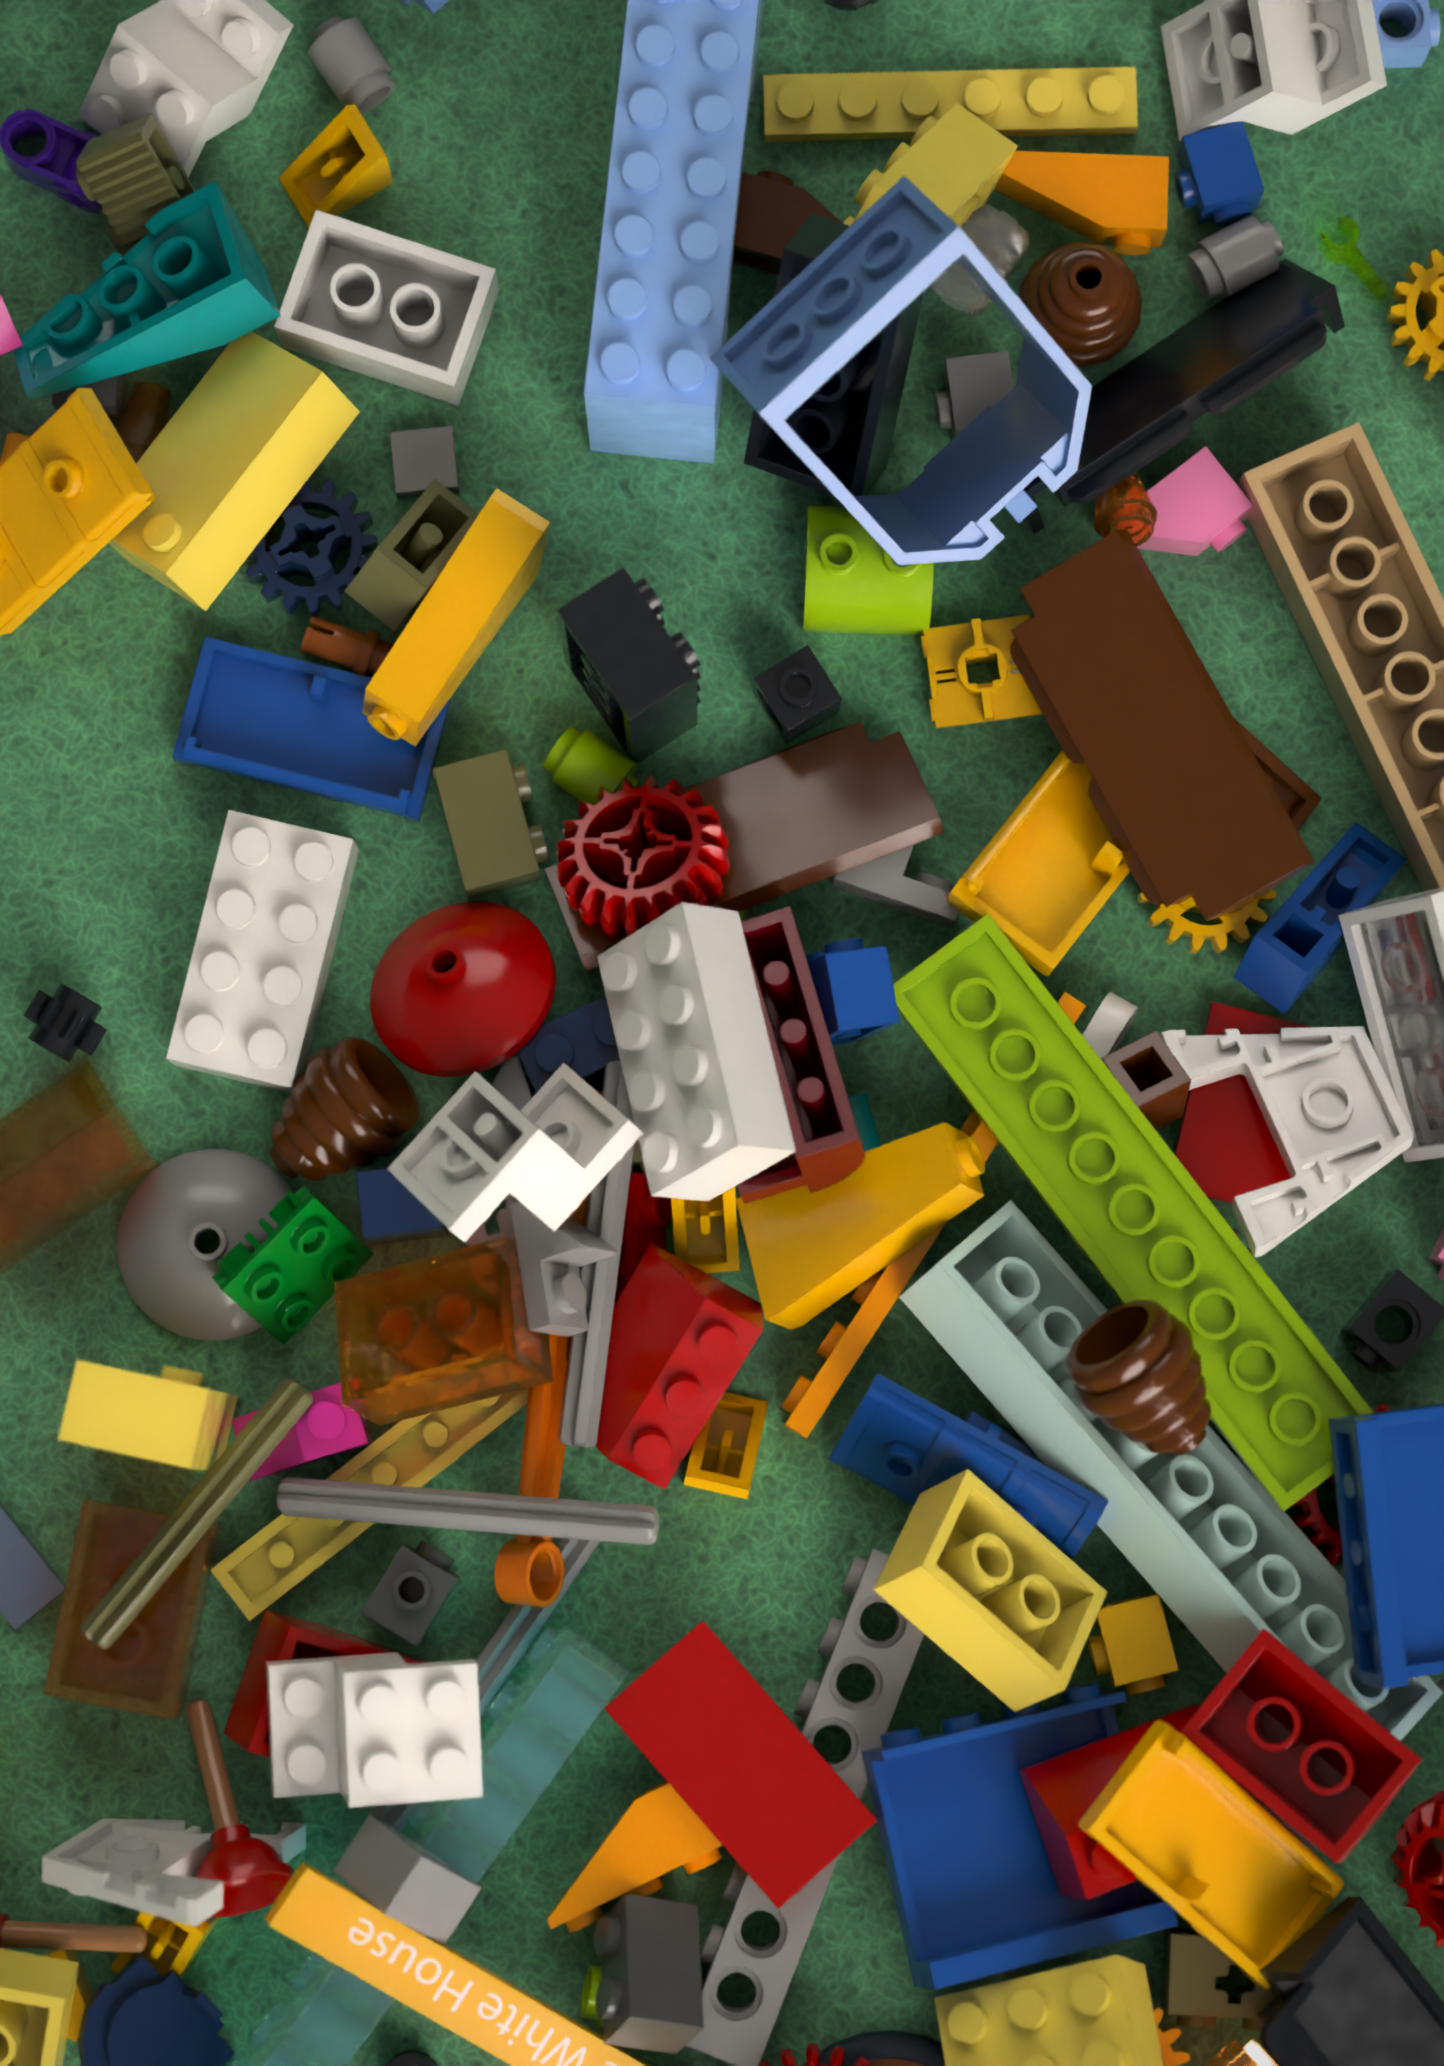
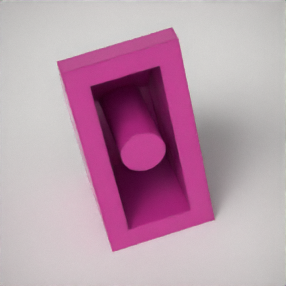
M348 1380L310 1392L313 1396L312 1404L249 1481L373 1443L356 1383ZM258 1410L232 1419L236 1437Z

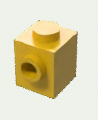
M1152 1592L1101 1606L1094 1622L1097 1635L1087 1638V1645L1096 1675L1107 1673L1110 1684L1115 1687L1126 1684L1128 1695L1166 1686L1163 1674L1179 1671L1160 1596Z

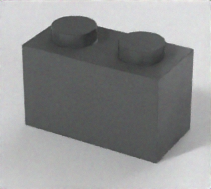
M625 1894L605 1916L600 1918L594 1934V1950L597 1956H601L602 1980L596 1994V2012L598 2017L603 2018V2043L677 2054L703 2029L698 1905Z

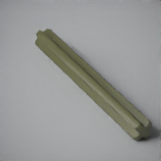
M286 1378L281 1382L81 1624L80 1630L89 1640L103 1649L110 1648L309 1408L313 1402V1396L308 1390L292 1378Z

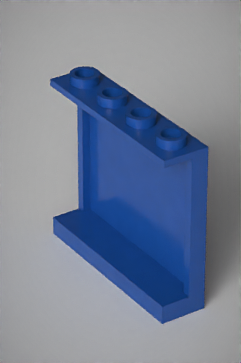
M1444 1403L1328 1418L1356 1682L1388 1689L1408 1686V1678L1444 1673Z
M1099 1682L1080 1685L1062 1691V1703L1042 1707L1039 1701L1017 1712L1003 1704L1001 1707L1004 1717L981 1722L979 1712L961 1714L942 1719L943 1732L921 1737L919 1726L895 1730L880 1735L882 1747L862 1751L914 1987L935 1990L1178 1926L1175 1910L1163 1899L1157 1898L1156 1893L1146 1887L1140 1880L1088 1900L1060 1895L1019 1770L1119 1732L1113 1705L1126 1702L1124 1692L1101 1693Z

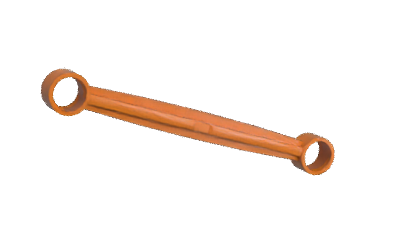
M596 1090L602 1096V1091ZM589 1194L584 1198L579 1207L569 1215L584 1227L586 1224ZM535 1332L519 1485V1495L558 1498L566 1448V1445L559 1440V1429L571 1336L565 1337ZM515 1534V1539L509 1540L504 1544L497 1556L494 1569L495 1587L500 1598L507 1604L547 1607L557 1599L564 1581V1560L559 1548L552 1543V1537Z

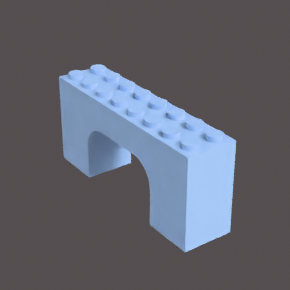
M764 0L627 1L584 389L590 451L715 463L724 374L709 358L728 339V309L749 104L754 99Z

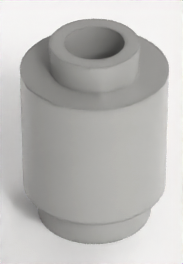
M335 16L314 30L311 35L313 44L308 49L307 55L342 105L355 104L360 113H364L379 105L394 91L396 84L390 77L392 67L359 19L350 18L343 20L341 16Z
M1248 215L1197 242L1196 251L1188 254L1185 257V261L1196 288L1206 300H1211L1218 295L1226 299L1278 271V256L1283 254L1284 249L1277 231L1269 221L1265 220L1260 223L1253 215Z

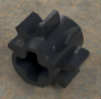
M62 983L53 997L38 990L23 1015L36 1024L28 1039L69 1063L77 1049L92 1056L107 1031L103 1026L94 1022L102 1007Z

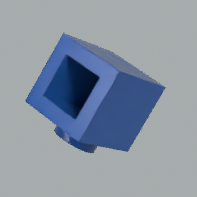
M1232 122L1182 136L1177 153L1181 170L1174 173V181L1183 209L1193 208L1198 225L1215 221L1217 227H1227L1248 215H1252L1251 210L1258 208L1264 188L1244 122Z

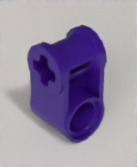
M30 109L20 110L8 116L1 125L0 145L12 172L21 179L54 193L67 203L91 213H100L102 209L101 204L97 201H91L85 196L76 175V160L89 140L99 136L77 130L41 112ZM35 135L47 141L42 152L35 156L25 157L15 152L18 143L27 136Z

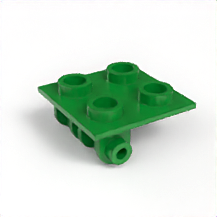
M304 1185L295 1194L289 1190L285 1194L286 1196L268 1213L279 1225L276 1230L263 1218L258 1221L260 1226L270 1235L262 1244L249 1231L244 1235L256 1249L253 1253L243 1243L239 1242L222 1260L220 1259L216 1263L220 1269L211 1277L227 1296L283 1345L298 1330L305 1327L313 1315L344 1284L348 1283L374 1254Z

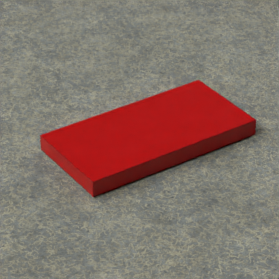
M703 1620L604 1707L607 1713L778 1909L877 1821L868 1808Z

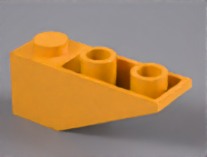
M664 1781L635 1796L550 1912L547 1923L550 1929L565 1923L569 1933L577 1931L605 1916L600 1905L622 1894L646 1897L664 1887L659 1876L683 1865L687 1875L717 1862L722 1858L718 1849L722 1844L667 1781Z

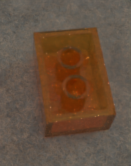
M508 1236L334 1283L342 1405L379 1426L553 1381L549 1334L529 1331L516 1242Z
M83 1499L43 1695L168 1719L182 1716L211 1574L210 1569H212L221 1523L214 1522L115 1643L110 1648L103 1649L95 1645L80 1630L81 1624L172 1514L95 1499Z

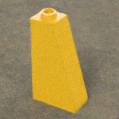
M496 488L365 688L362 713L368 716V722L376 731L392 740H399L401 737L416 747L538 576L551 522Z
M944 1122L865 1151V1159L855 1172L840 1182L822 1190L810 1193L808 1186L805 1185L744 1204L741 1197L736 1198L765 1320L789 1330L805 1325L982 1198L984 1192L979 1175L985 1172V1163L976 1140L972 1136H968Z

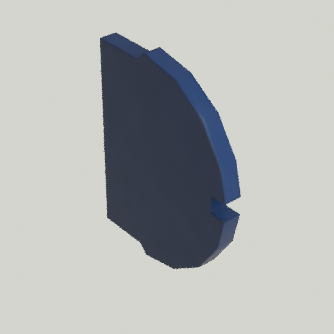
M139 1953L129 1961L110 1983H101L84 2009L77 2040L81 2066H224L235 2052L217 2034L224 2026L220 2020L223 2013L203 1992L188 1987L172 1970H169L163 1977Z

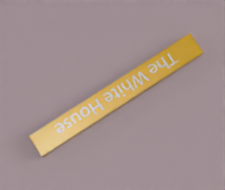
M301 1861L265 1917L270 1927L511 2066H652L620 2046L604 2044L601 2035L449 1946L384 1915L363 1896Z

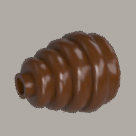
M1074 242L1051 249L1032 264L1020 285L1019 299L1076 367H1087L1110 360L1127 347L1140 324L1142 296L1136 276L1117 253L1100 244ZM1076 277H1089L1099 285L1092 289H1085L1078 284Z
M344 1037L334 1047L325 1046L319 1049L306 1062L305 1071L294 1080L291 1095L282 1103L281 1117L271 1126V1139L274 1147L270 1150L271 1158L279 1170L292 1179L301 1176L309 1181H321L329 1173L344 1174L351 1167L369 1166L378 1156L387 1157L392 1155L405 1142L407 1132L411 1131L420 1118L418 1099L401 1070L380 1049L362 1038Z
M1134 1300L1120 1304L1094 1320L1073 1342L1066 1360L1068 1376L1074 1382L1075 1396L1086 1410L1094 1416H1098L1110 1429L1121 1431L1133 1442L1143 1443L1153 1453L1166 1454L1173 1452L1174 1454L1181 1455L1195 1449L1203 1441L1206 1435L1205 1427L1211 1417V1405L1206 1399V1381L1201 1375V1357L1194 1349L1193 1336L1189 1327L1176 1316L1170 1314L1166 1308L1154 1300Z

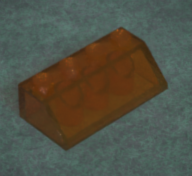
M86 1060L0 1119V1274L160 1165L89 1060Z

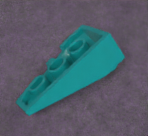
M215 181L160 210L144 224L150 231L124 256L121 257L116 251L100 264L106 271L81 295L67 294L20 337L23 346L14 349L13 352L25 394L31 400L226 345L281 316L266 268L223 190Z

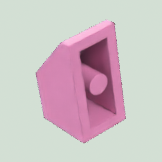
M1205 446L1107 521L1101 536L1104 538L1116 530L1127 529L1138 549L1198 556L1212 545L1217 553H1219L1247 531V527L1242 521L1246 519L1253 505Z

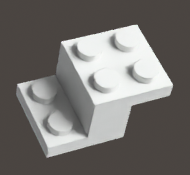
M161 0L118 24L78 115L102 135L104 132H110L114 128L130 123L136 118H141L147 113H152L189 178L206 141L243 120L252 112L294 24L266 0Z
M1206 0L1161 26L1179 141H1181L1182 136L1239 121L1293 135L1387 86L1372 0Z
M565 1063L557 1069L521 1111L475 1071L388 1167V1170L463 1242L489 1218L493 1210L508 1193H511L553 1231H556L567 1217L579 1207L584 1198L611 1168L623 1158L628 1149L643 1132Z
M398 1652L266 1662L271 1793L274 1798L341 1793L349 1807L483 1797L477 1662L474 1659L407 1664Z

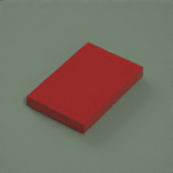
M1212 1002L1209 1006L1203 1035H1223L1224 1029H1238L1240 1034H1280L1281 1028L1311 1026ZM1238 1074L1189 1090L1173 1153L1208 1199L1233 1205L1235 1196L1291 1179L1244 1075Z

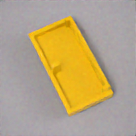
M77 388L67 398V401L31 436H28L21 442L17 450L0 465V637L15 631L155 500V493L149 482H146L92 388Z
M1063 749L965 871L946 898V901L974 923L988 913L1025 962L1047 977L1130 872L1123 858L1122 851L1116 846L1089 797L1088 788L1093 780L1090 771L1084 762L1074 763L1069 760Z
M1160 1720L1152 1724L1078 1824L1084 1832L1099 1842L1135 1874V1877L1146 1887L1152 1889L1188 1921L1191 1927L1200 1935L1207 1938L1242 1969L1253 1982L1266 1990L1271 1985L1259 1971L1313 1927L1345 1885L1344 1880L1187 1737L1177 1732L1168 1723Z

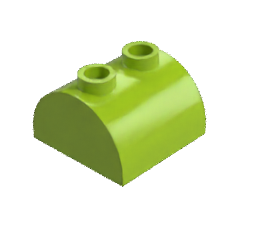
M808 504L803 631L924 636L923 630L930 629L934 563L898 565L844 506Z

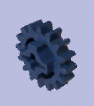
M327 479L320 492H314L309 480H307L254 548L247 560L257 561V563L251 565L245 572L251 583L267 580L261 591V595L267 603L275 600L280 594L283 595V608L290 615L296 611L300 602L307 604L311 616L313 614L319 615L321 602L328 600L338 612L344 609L340 594L345 591L369 559L364 554L375 551L379 546L377 536L362 534L374 523L369 511L353 515L358 505V500L352 491L338 500L336 499L334 481ZM304 509H320L333 514V516L321 519L306 514ZM284 520L286 525L280 541L271 545L270 551H268L269 541L274 529ZM307 536H311L312 540L318 543V550L320 552L319 555L310 559L302 551L300 540ZM348 544H351L349 559L343 570L336 575L334 566L338 554L349 548ZM296 574L312 579L316 586L295 585L284 580L282 577L286 579Z

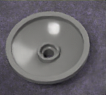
M204 1149L187 1152L164 1162L154 1169L136 1187L129 1198L120 1220L117 1235V1256L120 1272L136 1304L147 1316L165 1329L197 1340H229L250 1334L262 1328L256 1320L227 1296L211 1277L220 1269L216 1263L220 1259L222 1260L239 1242L243 1243L252 1253L256 1250L244 1237L248 1231L261 1244L270 1236L258 1223L261 1218L266 1220L275 1230L279 1227L268 1213L286 1196L285 1194L289 1190L294 1193L290 1185L276 1171L262 1161L249 1155L226 1149ZM206 1230L216 1231L220 1238L218 1249L211 1254L201 1253L197 1246L199 1235Z

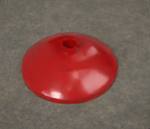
M467 901L436 909L422 916L403 930L382 956L375 970L370 990V1013L375 1030L383 1044L395 1058L409 1068L424 1074L439 1077H460L472 1075L475 1071L479 1073L493 1068L522 1049L544 1022L551 1007L556 986V969L553 955L538 928L527 917L510 907L493 902ZM455 963L451 970L441 973L447 966Z

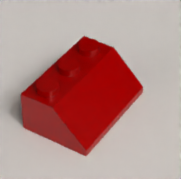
M650 1242L615 1299L598 1438L595 1447L608 1460L665 1490L762 1333L763 1309L761 1303Z
M1266 1629L1259 1633L1180 1731L1203 1753L1336 1864L1343 1862L1423 1760Z
M1197 1704L1188 1705L1019 1770L1060 1895L1088 1900L1139 1880L1135 1877V1874L1099 1842L1084 1832L1078 1824L1152 1724L1160 1720L1168 1723L1180 1733L1199 1709ZM1221 1768L1227 1775H1229L1238 1785H1240L1250 1795L1248 1789H1246L1229 1773H1227L1223 1768Z

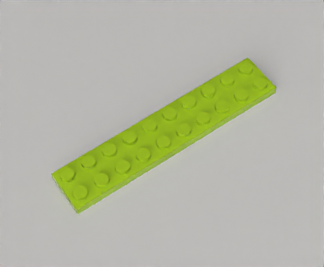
M987 913L893 984L897 1010L1120 1302L1124 1304L1134 1300H1154L1189 1327L1193 1336L1194 1349L1201 1357V1375L1206 1381V1399L1211 1405V1421L1280 1511L1283 1512L1334 1474L1328 1418L1373 1413V1411Z

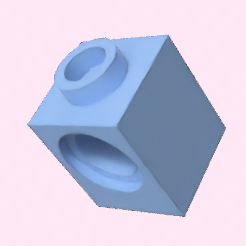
M1372 0L1384 68L1422 67L1431 47L1438 46L1440 14L1438 8H1429V0ZM1385 19L1396 20L1406 28L1408 35L1402 38L1391 37L1381 29L1379 22Z

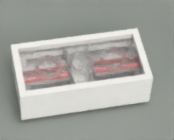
M1444 887L1387 899L1338 915L1375 1053L1414 1134L1411 1147L1402 1153L1405 1163L1444 1157Z

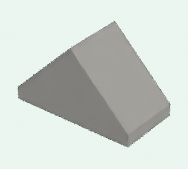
M372 1813L369 1814L333 1870L384 1915L444 1945L482 1888L481 1885Z

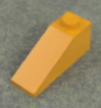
M1015 151L994 190L1096 244L1113 246V251L1118 254L1130 256L1144 255L1151 251V247H1161L1167 231L1169 156Z

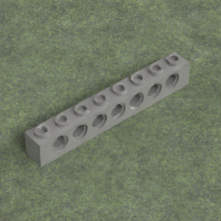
M870 1548L866 1560L854 1556L841 1589L842 1593L852 1596L843 1621L834 1617L830 1618L817 1652L828 1657L819 1682L807 1678L794 1711V1715L804 1718L800 1732L812 1745L815 1734L824 1726L837 1725L848 1732L850 1746L845 1756L837 1761L826 1762L860 1800L868 1782L862 1751L881 1747L880 1735L888 1730L924 1636L923 1632L893 1606L891 1607L896 1614L897 1623L890 1636L885 1639L874 1640L868 1638L862 1632L860 1617L868 1605L875 1602H884L890 1605L873 1590L890 1555ZM854 1663L865 1665L873 1675V1687L870 1693L863 1699L856 1701L842 1697L836 1686L839 1672L845 1666ZM839 1855L779 1909L739 1863L736 1862L722 1898L733 1903L724 1928L712 1924L700 1954V1962L709 1965L702 1983L703 2029L685 2046L735 2066H759ZM766 1911L778 1920V1934L770 1943L754 1945L748 1942L742 1935L741 1925L744 1919L752 1912ZM732 1973H741L748 1976L756 1988L751 2001L741 2007H731L725 2004L717 1993L720 1981Z

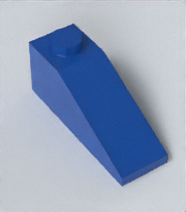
M1355 822L1255 935L1233 977L1285 1015L1345 942L1338 915L1374 904L1403 867L1407 858Z

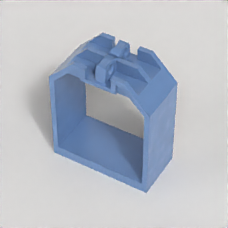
M905 176L709 358L898 565L982 559L1005 538L990 521L991 518L1004 508L1020 523L1037 507V504L1024 490L1030 482L1038 476L1054 493L1078 470L1092 390L1091 384L961 228ZM958 260L1023 337L1016 386L992 409L987 407L923 467L925 471L901 493L853 496L784 420L954 261Z

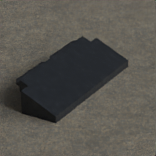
M1283 259L1279 262L1278 271L1223 299L1092 386L1078 470L1053 494L1065 507L1073 501L1076 503H1088L1187 438L1192 432L1193 421L1207 412L1213 414L1226 412L1322 348L1327 339L1326 325L1334 333L1345 327L1335 285L1297 264ZM1037 476L1024 490L1036 503L1034 495L1047 486ZM1038 507L1022 520L1034 534L1044 528Z
M1348 1896L1259 1971L1278 1994L1273 2001L1256 2014L1264 2023L1260 2032L1261 2044L1278 2066H1444V2002L1361 1897Z

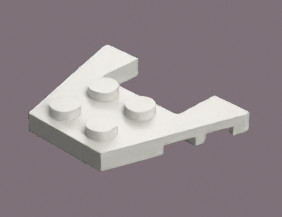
M1363 1026L1281 1028L1280 1034H1240L1238 1029H1224L1223 1035H1186V1030H1168L1161 1033V1038L1191 1079L1189 1090L1238 1074L1246 1077L1291 1179L1234 1197L1232 1210L1254 1258L1266 1254L1411 1147L1414 1134Z
M101 1819L42 1856V1882L67 1889L71 1894L91 1896L191 1926H198L223 1908V1881L196 1878L200 1862L208 1851L213 1848L210 1838L212 1833H201V1827L191 1826L186 1829V1820ZM282 1822L281 1832L276 1835L250 1833L251 1838H258L273 1846L285 1863L306 1849L305 1823Z

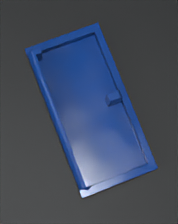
M205 636L172 758L177 762L250 778L253 781L265 784L270 783L326 797L329 800L341 803L346 802L420 822L450 710L451 699H449L415 747L401 737L399 740H392L383 736L370 725L367 719L368 716L362 713L365 688L371 681V677Z
M878 1373L829 1457V1460L849 1468L899 1496V1499L914 1506L920 1493L969 1469L1071 1560L1098 1523L1108 1503V1500L999 1441L998 1438L1002 1431V1428L991 1423L986 1432H983Z

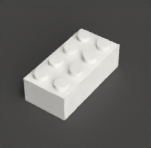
M228 810L166 1059L173 1065L291 1093L294 1080L305 1071V1064L317 1023L359 853L354 839Z
M681 902L597 956L634 1123L643 1132L638 1141L651 1196L710 1201L796 1152L739 911Z

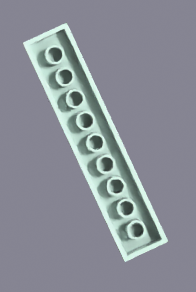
M1012 1200L1007 1202L899 1296L1048 1468L1108 1500L1097 1525L1226 1673L1229 1672L1259 1633L1266 1629L1400 1741L1443 1694L1441 1689L1428 1675L1408 1678V1686L1388 1689L1356 1682L1346 1581L1284 1511H1280L1261 1484L1208 1424L1205 1427V1438L1190 1452L1181 1455L1174 1454L1173 1452L1166 1454L1153 1453L1143 1443L1133 1442L1121 1431L1110 1429L1098 1416L1091 1414L1078 1402L1075 1396L1074 1382L1067 1373V1355L1073 1342L1082 1331L1108 1310Z

